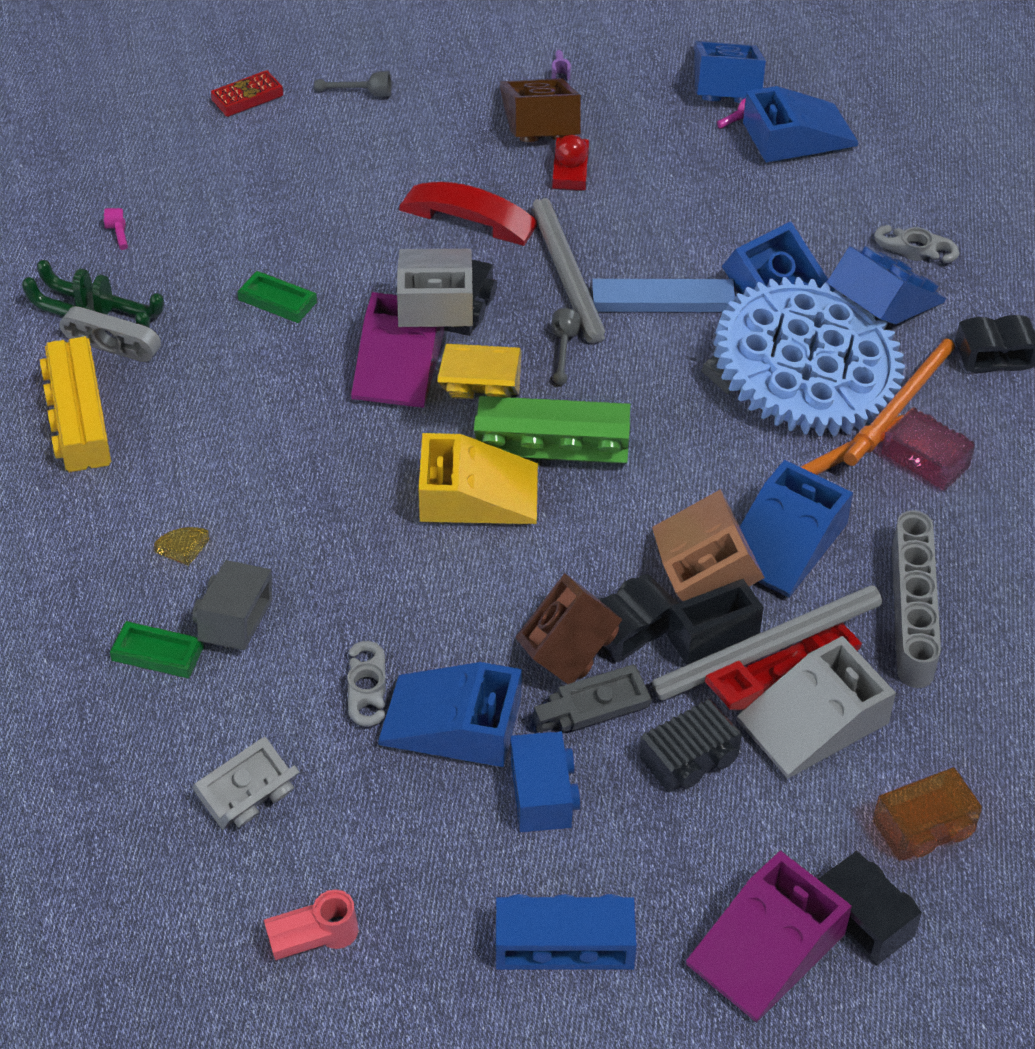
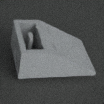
M399 249L397 268L398 327L473 326L471 249Z
M841 636L804 657L737 716V721L788 779L889 724L896 692L857 650Z

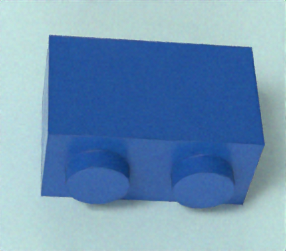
M562 731L510 736V764L519 832L572 828L573 810H580V795L578 784H570L569 774H574V756L572 748L564 747Z

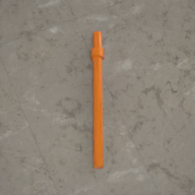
M944 339L869 426H864L856 434L854 444L843 456V460L847 465L855 466L865 453H870L881 441L882 433L955 349V344L952 340Z

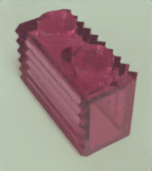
M914 407L885 432L882 454L946 491L948 486L950 487L952 483H955L956 479H959L961 474H964L965 470H968L970 467L975 444L973 440L969 441L962 433H955L954 429L949 430L948 426H943L941 422H937L931 415L923 414L922 411L918 412L916 407Z

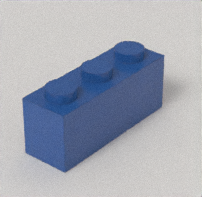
M523 894L496 897V970H634L637 947L634 897H620L615 894H606L600 897H575L569 894H561L555 897H529Z

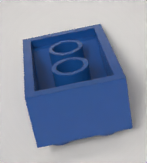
M695 41V90L697 95H702L703 100L721 101V97H732L734 102L741 103L746 98V91L763 88L766 60L757 45Z
M791 221L736 248L722 265L729 279H733L735 289L742 295H744L747 287L755 290L758 282L767 287L769 279H773L778 285H780L783 277H786L791 284H794L796 278L800 277L804 285H808L810 280L814 279L819 288L828 281L827 276ZM829 285L830 291L834 292L835 289Z

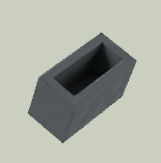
M225 560L217 575L213 574L210 577L207 592L203 599H198L194 605L192 619L194 623H197L198 641L245 650L272 602V569Z

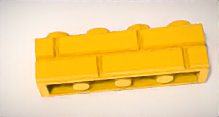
M84 336L69 339L68 342L64 340L47 342L45 346L47 358L39 360L43 381L50 380L51 382L43 384L47 406L54 405L55 408L47 410L51 432L58 431L59 433L57 436H51L55 458H63L65 469L68 472L86 470L88 466L91 468L109 466L111 456L90 340Z

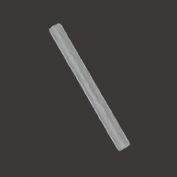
M547 198L536 199L533 202L534 208L532 211L571 305L581 317L580 326L586 341L590 344L595 342L601 343L605 339L604 326L552 204Z
M874 585L865 587L658 677L652 681L653 690L659 700H666L705 683L706 675L738 660L743 665H746L879 607L882 604L881 595Z

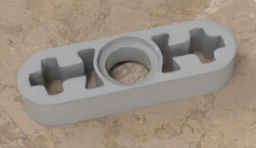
M78 306L71 307L59 323L62 333L69 339L86 336L89 338L90 346L140 362L150 361L161 347L159 336L149 327ZM105 330H107V331H109L110 333H112V334L115 336V338H113V337H111L110 335H108V334L105 332Z

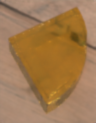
M185 527L170 531L155 541V553L189 566L210 540L209 530Z

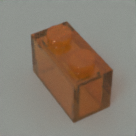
M952 767L879 795L873 822L900 862L912 856H926L936 847L950 841L961 842L969 838L976 830L982 805L956 768Z

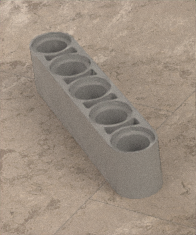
M912 510L906 511L898 517L892 544L897 673L899 679L909 687L924 688L934 680L941 651L934 530L932 520L928 515Z

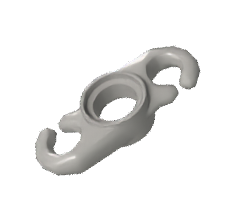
M884 225L877 228L874 233L875 241L882 248L901 254L910 260L920 261L928 257L937 260L940 257V254L937 252L939 250L950 252V254L942 257L944 263L953 262L959 256L958 246L952 240L930 233L924 228L912 227L905 231L897 228L894 229L896 237H885L884 234L890 233L892 228L889 225ZM908 242H920L925 246H914Z
M361 641L349 649V655L353 658L349 661L351 669L347 676L348 714L357 725L371 727L379 724L385 718V712L378 710L371 716H365L360 714L359 710L367 705H374L377 709H382L385 705L383 700L386 692L385 653L376 642ZM363 651H368L374 655L373 658L364 662L355 658ZM364 677H371L378 681V684L371 689H361L355 685L359 679Z

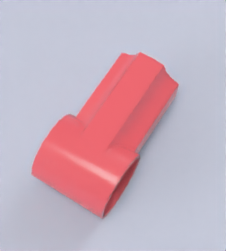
M328 890L320 894L313 905L264 919L275 960L323 945L333 949L345 948L354 942L359 932L354 902L349 894L341 890ZM334 917H344L338 922H329Z

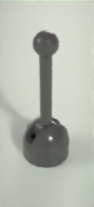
M379 71L373 73L368 81L325 82L323 79H317L314 82V88L318 92H322L327 88H368L374 96L390 97L392 81L390 71Z
M568 308L556 310L552 315L551 322L552 332L557 338L561 339L557 372L553 375L554 383L559 386L567 382V375L564 371L568 339L578 334L581 321L579 313Z

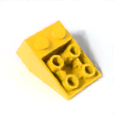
M446 344L439 369L438 383L446 392H449V395H452V398L474 399V393H484L492 397L519 395L521 348Z
M422 433L418 489L420 522L537 524L538 463L463 434Z

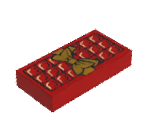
M268 70L211 91L212 101L227 117L283 96V86Z

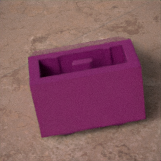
M372 292L364 317L351 399L424 408L444 336V327H398L397 295Z
M780 850L748 880L686 960V965L757 1023L845 935L852 905Z

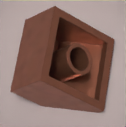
M564 573L515 638L532 659L565 683L570 684L577 679L584 678L593 666L594 656L602 646L605 647L614 640L619 631L618 625L622 619Z

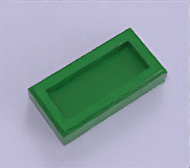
M256 271L237 291L239 301L299 323L317 303V294L315 292Z
M126 621L110 651L112 661L189 679L204 649V644L202 641H198V637Z

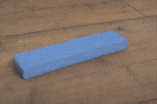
M592 279V300L597 312H723V310H726L728 303L735 300L733 279Z

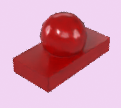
M573 134L556 138L552 189L586 190L589 139H582Z

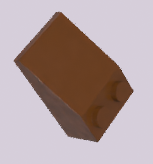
M564 79L500 81V91L510 131L515 137H520V141H539V136H552V139L556 140V138H562L566 135L581 134V95Z

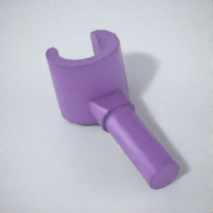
M557 50L555 52L556 60L552 62L551 78L556 79V74L564 73L567 76V80H569L571 64L567 59L563 58V52Z

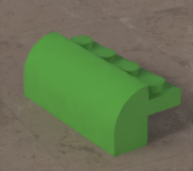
M479 396L478 415L475 416L474 423L475 438L478 441L526 459L627 464L631 404Z

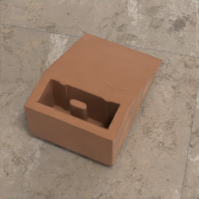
M721 489L652 527L664 568L676 594L682 601L744 579L747 585L751 586L765 578Z

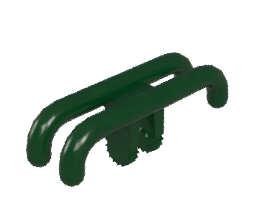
M41 260L37 264V271L42 281L53 291L75 298V303L78 307L106 315L111 309L136 316L137 324L149 328L150 319L157 318L164 310V298L159 293L151 295L150 305H145L112 295L109 277L105 275H98L92 283L89 271L80 268L74 274L73 281L68 282L55 275L49 261ZM27 277L22 281V288L26 297L41 310L64 317L68 310L75 306L45 296L40 292L36 281L31 277Z

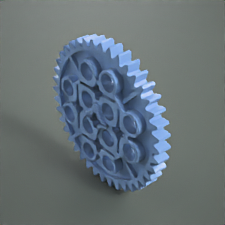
M783 277L780 285L773 279H769L767 287L758 282L755 290L747 287L744 295L738 293L734 302L730 301L726 310H723L713 345L716 346L714 356L719 358L716 366L719 369H724L721 378L722 380H731L728 388L730 391L741 390L738 400L746 401L749 399L751 401L750 411L761 408L762 419L770 415L775 416L774 425L776 426L786 421L788 422L789 431H793L796 425H800L805 435L808 434L810 428H815L818 436H822L825 429L828 428L833 436H837L840 427L846 434H850L853 427L861 430L866 422L871 424L901 389V383L904 379L902 373L905 369V365L901 363L904 354L897 352L901 344L900 342L892 341L895 332L884 330L888 323L887 321H876L875 315L865 311L863 307L854 303L848 297L842 296V293L838 290L830 291L829 284L826 282L819 288L814 279H811L808 285H804L800 277L796 278L794 284H791L786 277ZM776 330H778L777 337H776L775 344H774V342H773L772 340H773V338H774V335H775V333H776ZM774 344L776 348L773 353V356L771 357V352Z

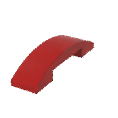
M428 182L414 185L399 205L400 211L431 219L435 212L439 211L492 226L493 238L525 246L537 227V220L514 203L486 190L452 182Z
M842 622L745 667L738 660L706 675L704 681L729 710H743L809 653L841 636L857 651L861 648L862 642Z

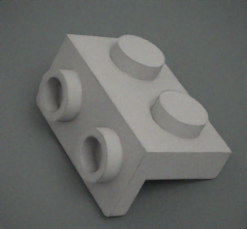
M264 736L196 782L192 789L222 830L232 823H235L240 828L260 813L256 807L270 798L274 804L293 791L295 788L291 782L300 772L295 765L288 768Z

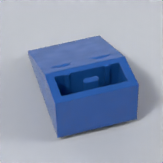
M779 86L746 91L743 124L766 163L858 146V140L836 105L832 102Z
M849 246L826 282L879 319L892 324H898L936 307L947 299L936 292L939 285L922 275L918 276L911 271L912 268L899 259H892L882 252L878 253L867 246L862 251Z
M784 460L764 483L740 525V529L765 577L758 582L790 598L848 524L853 492Z
M476 662L399 675L378 745L504 767L510 745V736L513 734L521 703L522 669Z

